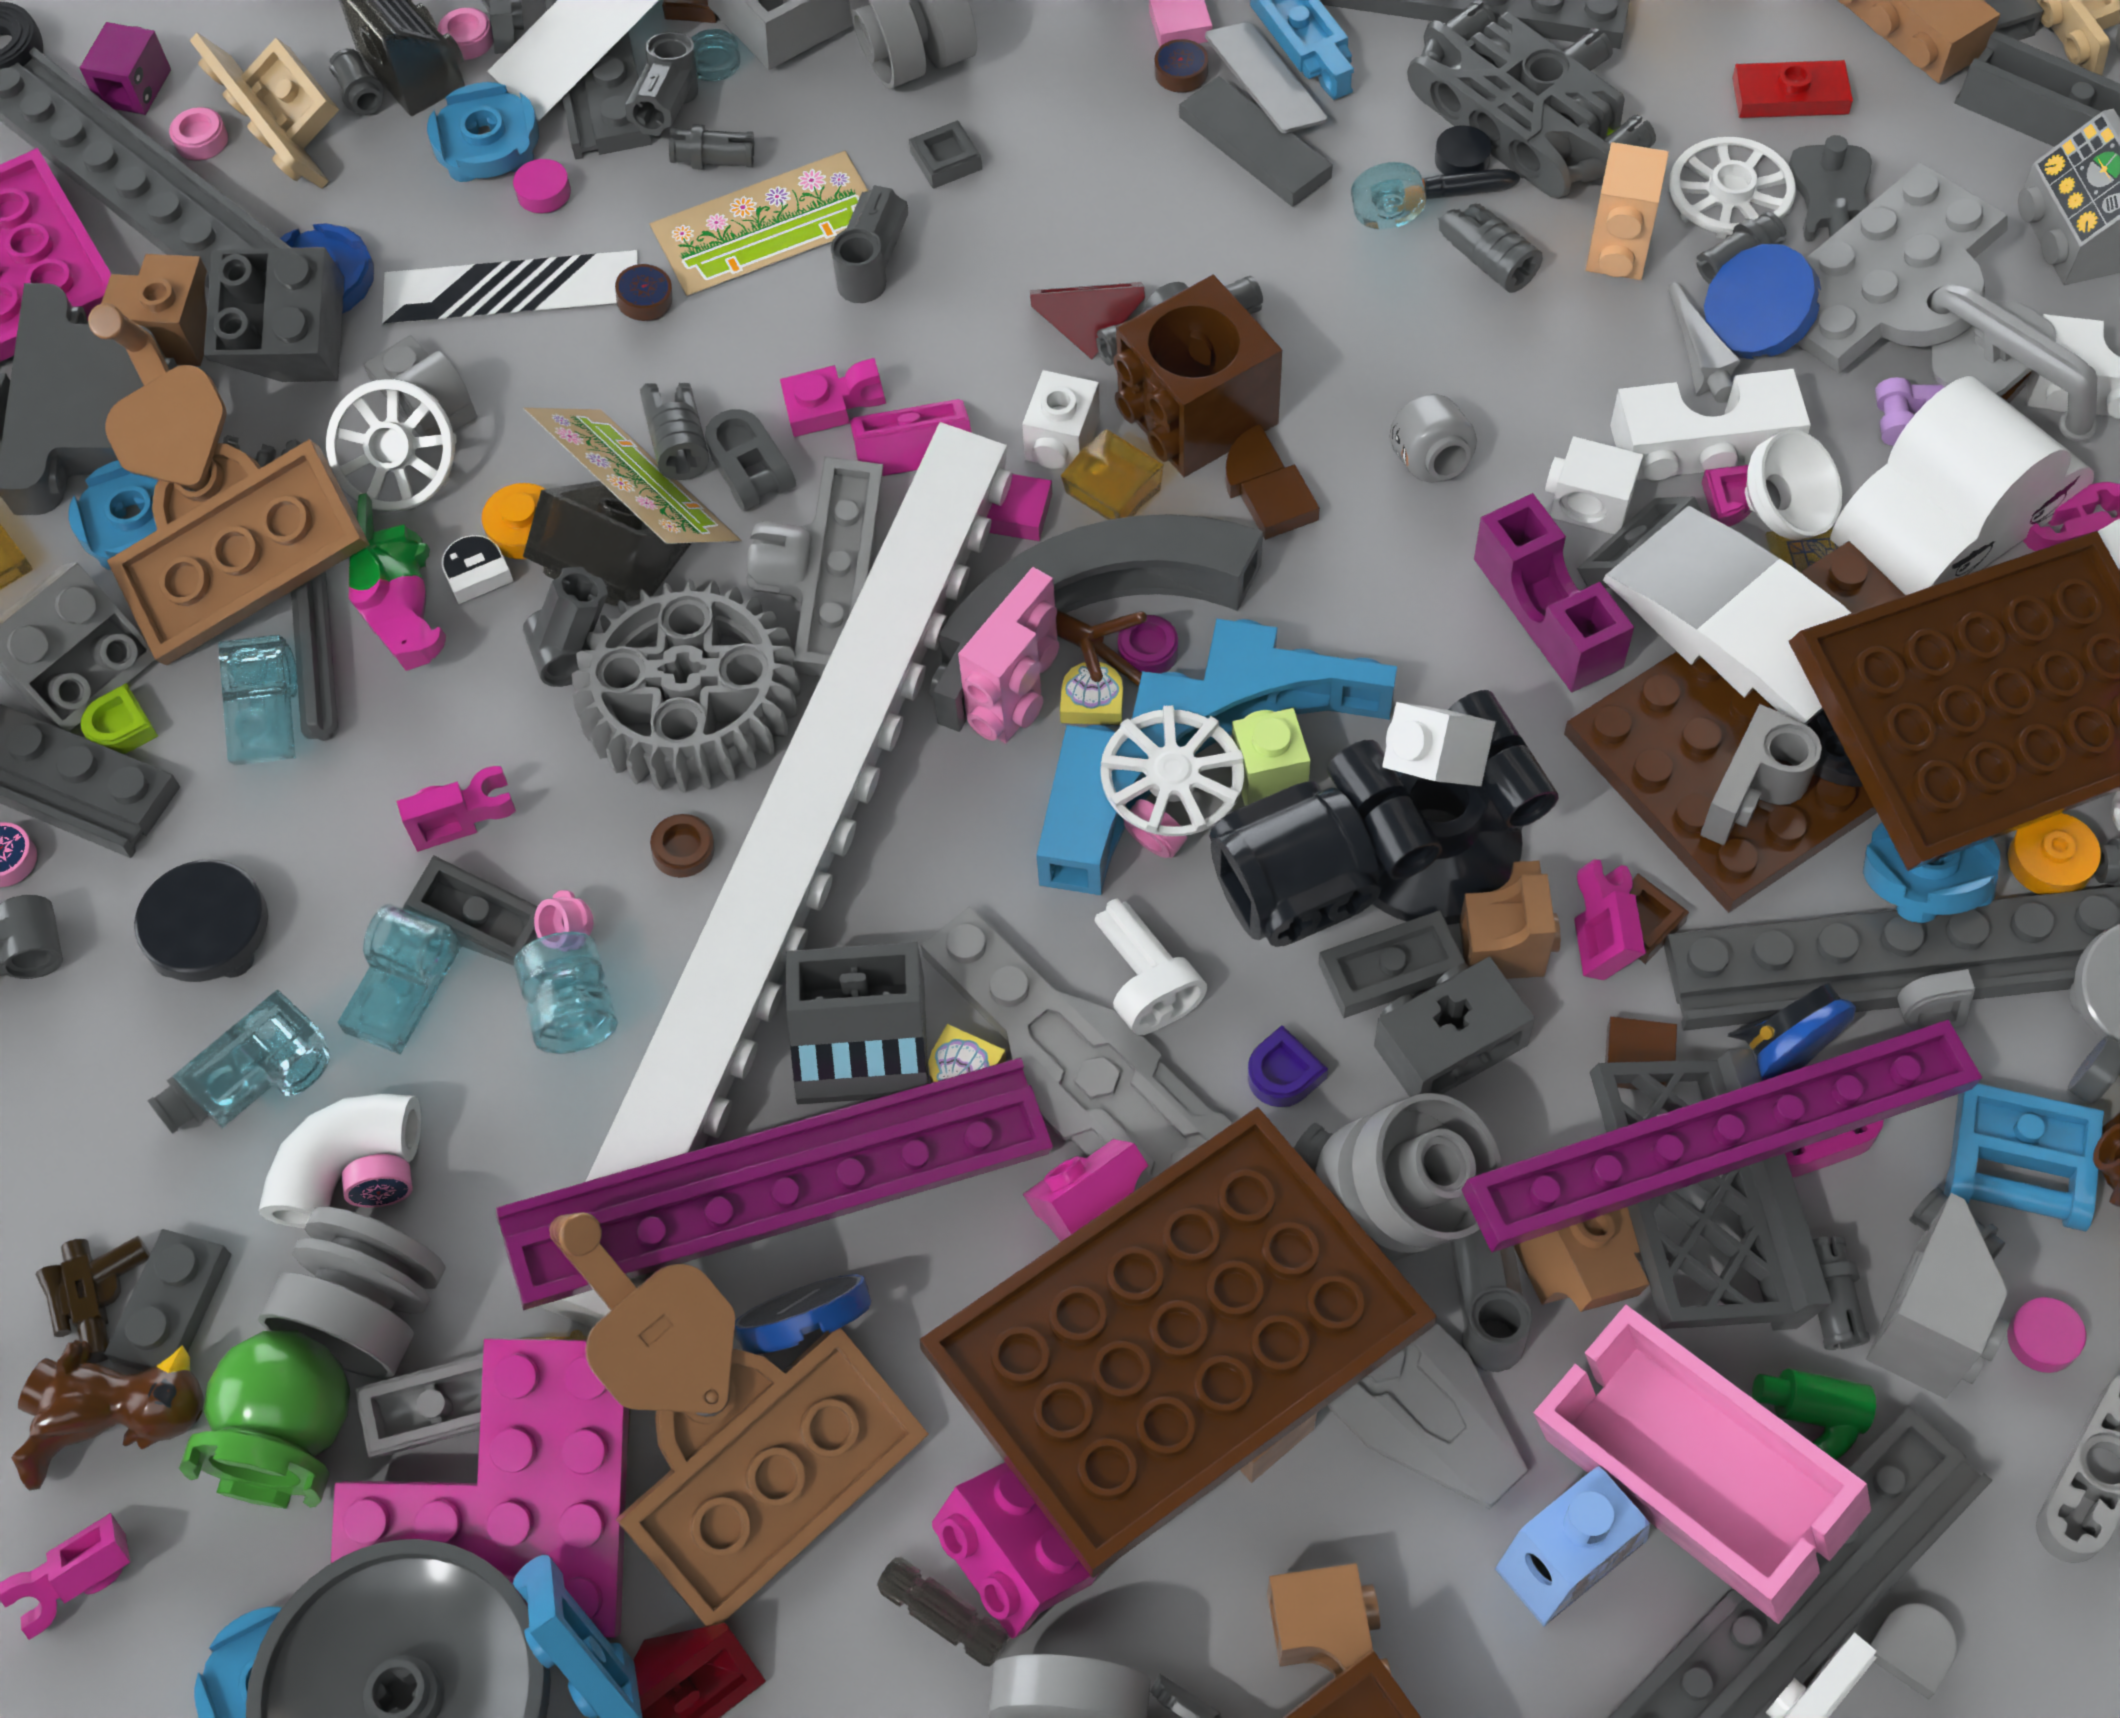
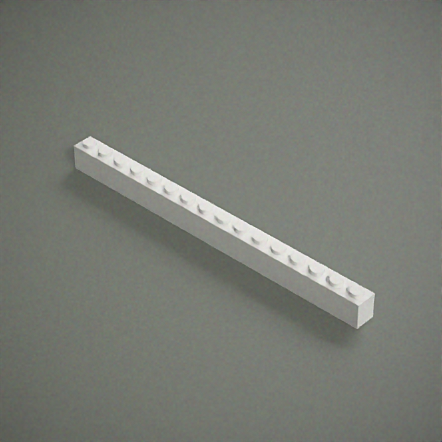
M942 422L939 423L586 1182L702 1149L708 1136L718 1138L722 1133L732 1106V1101L726 1099V1096L734 1078L737 1077L744 1080L748 1075L758 1047V1043L752 1041L761 1020L770 1022L779 1006L783 985L777 983L786 965V951L804 950L808 930L802 927L811 908L820 911L827 899L833 876L827 873L835 854L844 857L851 845L857 822L851 819L859 801L868 804L873 796L880 775V768L875 767V764L882 749L891 752L898 740L903 724V717L898 715L905 698L914 701L920 691L926 672V666L922 665L921 662L928 648L936 651L940 646L938 635L948 621V616L943 613L949 600L952 599L958 602L962 597L970 573V567L965 566L971 551L980 553L986 543L991 527V519L987 518V514L992 503L1001 506L1007 496L1013 475L1011 471L1005 470L1007 445ZM646 1274L630 1279L636 1288L646 1281L644 1280ZM594 1290L541 1305L545 1310L592 1328L611 1311Z

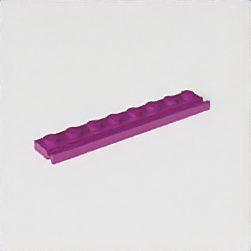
M1022 1058L496 1207V1218L504 1239V1246L523 1311L593 1290L550 1237V1225L560 1215L584 1212L594 1216L602 1230L601 1246L626 1276L631 1279L658 1271L669 1265L682 1264L1048 1155L1053 1145L1032 1086H1028L1024 1075Z

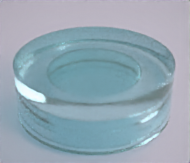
M707 29L691 37L694 42L698 79L720 81L730 77L738 70L741 62L738 42L731 33L721 29Z

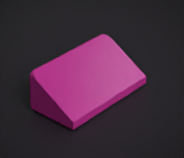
M955 399L852 418L850 424L857 460L883 464L882 476L918 470L940 422L971 432L970 420L963 400Z

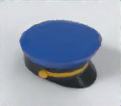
M1827 983L1810 991L1781 1011L1728 1033L1727 1037L1743 1040L1748 1043L1757 1056V1066L1761 1079L1764 1081L1803 1068L1854 1020L1856 1006L1848 1000L1841 999L1832 986Z

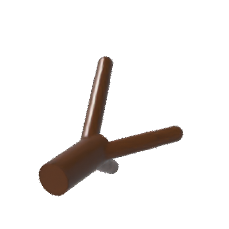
M1057 610V636L1081 648L1092 681L1100 682L1103 678L1098 655L1139 687L1142 672L1109 648L1103 641L1106 635L1146 622L1147 615L1145 612L1139 611L1090 626Z

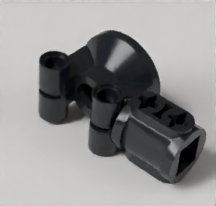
M1479 690L1459 699L1448 709L1496 722L1481 786L1437 782L1384 768L1382 765L1385 753L1379 743L1374 740H1363L1346 747L1330 761L1327 772L1336 788L1330 787L1322 791L1318 783L1313 781L1302 782L1237 809L1215 824L1211 829L1209 837L1216 874L1234 915L1252 939L1261 940L1266 937L1272 946H1286L1363 912L1372 904L1383 912L1406 922L1440 910L1446 924L1453 925L1460 922L1465 893L1491 892L1501 888L1509 881L1513 862H1520L1522 855V827L1546 815L1556 805L1559 796L1491 691ZM1420 810H1441L1457 818L1444 823L1434 822L1424 818Z

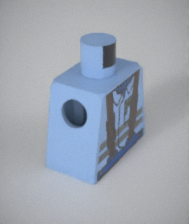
M1598 1466L1536 1515L1518 1532L1495 1570L1544 1627L1646 1543L1650 1523L1610 1476ZM1534 1556L1539 1558L1546 1566L1552 1581L1545 1578L1537 1570L1532 1561Z

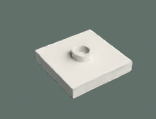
M1854 1632L1822 1666L1806 1687L1794 1678L1769 1707L1766 1714L1771 1718H1829L1877 1657L1874 1654L1877 1651Z

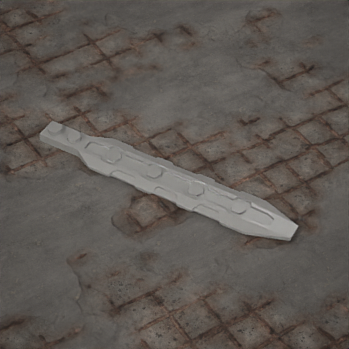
M970 906L921 945L923 957L1008 1041L1012 1060L1022 1058L1024 1075L1028 1086H1032L1043 1120L1063 1140H1072L1087 1156L1093 1154L1112 1139L1135 1143L1149 1165L1139 1176L1135 1190L1233 1124L1222 1112L1213 1113L1161 1062V1053L1143 1035L1133 1033L1116 1010L1054 990ZM1436 1321L1431 1329L1326 1405L1369 1449L1488 1509L1493 1507L1527 1474L1528 1469L1470 1355Z

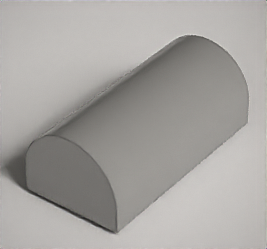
M483 1354L355 1388L368 1458L376 1459L479 1431Z

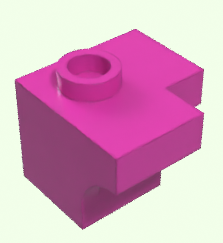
M1112 1139L1087 1158L1075 1156L1051 1170L1042 1181L1023 1193V1196L1035 1215L1048 1225L1061 1242L1133 1193L1139 1176L1149 1165L1135 1143Z

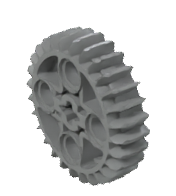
M689 578L684 591L673 592L670 585L664 582L662 595L653 598L645 590L641 589L639 593L641 603L633 607L619 600L618 606L621 616L617 619L601 615L600 622L604 634L588 632L586 643L589 650L576 653V662L579 670L572 673V684L575 689V693L572 696L585 737H587L588 741H591L594 751L600 759L608 758L610 766L615 773H620L628 768L630 777L635 784L640 783L650 773L653 784L659 791L664 787L669 778H674L677 780L679 789L683 793L687 789L689 779L700 778L704 787L709 790L712 775L723 772L733 782L735 779L734 766L742 762L755 770L757 765L754 752L759 750L767 754H774L775 746L772 735L788 736L786 718L797 716L795 698L800 695L801 688L798 673H796L793 667V659L797 657L793 651L786 628L779 627L778 618L775 616L774 611L763 612L762 605L757 597H751L743 603L742 595L737 586L730 589L724 596H721L718 584L714 580L710 582L705 592L696 591L694 582ZM696 631V632L693 633V634L685 635V634L688 633V632ZM728 635L743 643L721 645L720 637ZM657 640V647H645ZM746 681H755L749 685H740ZM631 683H632V685H630V686H628V687L619 688V687H621V686H623V685L631 684ZM734 721L716 732L717 722ZM651 723L652 732L650 736H643L624 725ZM692 734L686 739L674 740L680 735Z

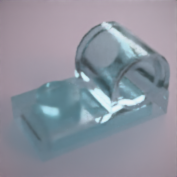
M386 904L381 907L373 916L363 943L364 957L370 967L337 1022L342 1031L347 1035L401 1055L462 948L452 929L447 924L393 904Z
M277 989L174 1074L173 1078L178 1086L222 1129L273 1085L285 1096L295 1095L309 1088L321 1077L327 1068L330 1052L321 1030Z

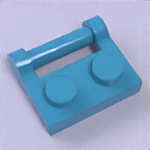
M1977 1083L1972 1090L1958 1094L1951 1161L1946 1177L1944 1194L1949 1197L1953 1193L1965 1199L1967 1204L1972 1199L2062 1219L2064 1227L2086 1232L2091 1225L2095 1210L2099 1169L2094 1165L2093 1153L2099 1139L2102 1137L2104 1111ZM1978 1158L2069 1178L2068 1192L1977 1173Z
M541 1555L530 1560L517 1573L513 1585L528 1603L529 1627L524 1630V1634L535 1657L548 1669L555 1664L569 1680L568 1688L571 1697L585 1717L642 1718L635 1664L631 1656L620 1643L610 1644L564 1587L562 1571L549 1555Z

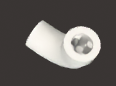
M396 1094L347 1097L308 1115L279 1147L265 1180L259 1214L277 1224L305 1228L314 1208L331 1207L333 1192L338 1180L342 1176L344 1168L351 1162L369 1155L389 1154L401 1157L409 1163L417 1152L421 1133V1107L418 1098L410 1095Z

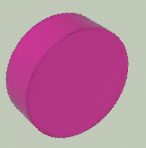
M536 159L527 162L516 171L513 178V186L519 204L524 209L533 213L555 211L568 201L571 194V186L565 168L557 161L551 159Z
M2040 1297L2032 1299L2020 1307L2009 1323L2007 1338L2012 1352L2021 1363L2039 1372L2053 1373L2067 1368L2080 1355L2085 1346L2086 1331L2080 1316L2068 1304L2054 1298Z

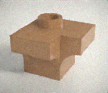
M145 254L139 275L111 274L101 304L106 303L116 306L123 315L134 323L149 329L165 357L174 358L177 365L201 366L204 357L207 304L205 299L207 270L201 257Z
M1540 860L1513 862L1509 881L1497 890L1483 893H1465L1459 926L1463 958L1469 967L1490 956L1506 979L1545 976L1551 952H1559L1561 935L1558 915L1553 913L1548 874H1541Z
M1628 1207L1514 1245V1249L1542 1305L1571 1298L1579 1311L1583 1312L1637 1297L1650 1285L1639 1261H1642Z

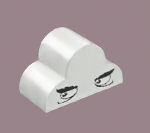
M1972 376L1962 377L1936 393L1909 421L1894 444L1888 463L1858 489L1840 513L1833 527L1830 540L1838 547L1850 541L1899 590L1908 595L1983 569L2024 540L2030 527L2037 523L2042 527L2051 521L2055 509L2093 483L2094 471L1978 379Z

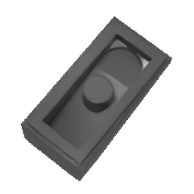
M433 855L403 906L402 922L427 934L519 967L537 935L534 917L538 906Z

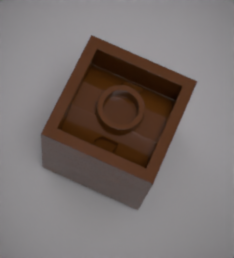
M1214 274L1116 327L1117 354L1113 358L1118 380V392L1115 393L1116 405L1127 422L1131 424L1136 422L1146 433L1150 446L1156 456L1163 462L1169 460L1183 478L1228 453L1236 439L1248 429L1261 424L1264 431H1267L1279 424L1283 350Z

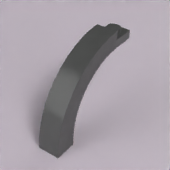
M1176 514L1138 515L1110 519L1078 527L1051 537L1025 550L996 569L981 582L953 612L939 633L942 663L937 668L930 685V696L934 697L937 723L955 731H961L967 719L958 653L1032 567L1053 578L1055 607L1064 613L1111 598L1150 594L1201 599L1238 611L1261 567L1263 531L1235 522L1203 516Z

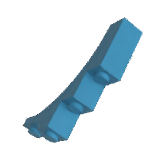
M1216 618L1204 680L1192 679L1178 672L1158 674L1142 671L1132 719L1148 712L1162 710L1163 706L1173 705L1174 710L1189 711L1208 719L1212 716L1219 721V726L1229 736L1232 735V721L1244 719L1249 714L1260 710L1277 712L1294 708L1296 715L1334 711L1390 720L1397 666L1381 664L1370 658H1356L1352 660L1319 655L1309 649H1277L1278 627L1264 626L1248 619L1230 621ZM1163 723L1141 729L1158 747L1165 746ZM1175 723L1177 745L1179 747L1185 746L1199 729ZM1066 725L1036 855L1039 886L1095 895L1102 894L1111 858L1125 830L1124 820L1108 801L1101 782L1102 754L1115 733L1114 730L1108 727L1090 725L1084 728ZM1210 736L1196 751L1195 755L1217 741ZM1129 738L1116 753V756L1148 759V755ZM1112 770V781L1116 793L1146 777L1143 772ZM1150 790L1133 798L1125 806L1130 810L1137 800H1146L1151 794Z

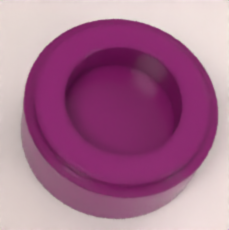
M1147 615L1146 622L1119 631L1118 655L1140 672L1145 671L1158 674L1167 672L1174 666L1178 658L1177 631L1166 619L1155 615Z

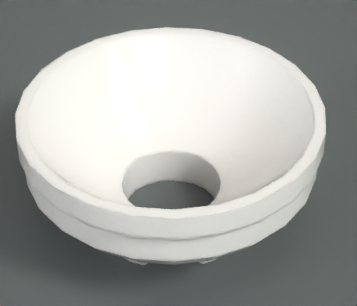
M1786 430L1772 435L1769 439L1758 445L1753 452L1747 470L1746 501L1750 510L1754 511L1769 529L1784 538L1802 540L1823 534L1834 525L1839 517L1842 506L1841 480L1829 452L1818 440L1800 430ZM1766 480L1771 481L1779 491L1781 499L1779 509H1776L1771 501L1766 487Z

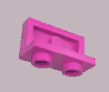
M1005 1462L957 1485L932 1521V1528L938 1535L944 1551L957 1562L979 1593L985 1609L998 1620L1012 1639L1025 1633L1039 1613L1089 1587L1099 1576V1574L1094 1578L1090 1576Z

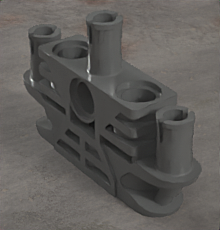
M1475 0L1460 14L1445 24L1440 21L1428 23L1424 33L1425 47L1421 57H1415L1410 62L1407 70L1409 84L1423 103L1453 126L1466 125L1483 131L1491 141V155L1550 197L1560 198L1568 195L1571 190V183L1576 181H1582L1583 183L1590 181L1597 185H1602L1611 142L1650 148L1656 141L1654 128L1648 120L1644 121L1638 128H1634L1642 122V116L1633 115L1621 125L1625 101L1623 94L1591 72V70L1611 58L1613 54L1612 44L1605 33L1592 42L1599 35L1600 30L1597 28L1590 29L1579 40L1562 51L1509 12L1499 16L1496 23V18L1488 5L1483 7V1ZM1608 127H1609V128L1612 129L1614 132L1607 136Z

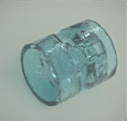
M578 932L554 933L525 945L516 954L514 967L521 994L524 1000L528 1002L526 1013L533 1040L538 1049L554 1054L578 1052L605 1041L615 1032L618 1020L607 985L603 984L605 973L594 938L585 933Z

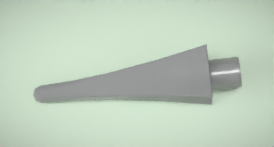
M1672 282L1669 285L1668 292L1683 333L1696 396L1711 390L1716 402H1728L1733 385L1732 374L1740 360L1703 319L1682 286L1677 282Z

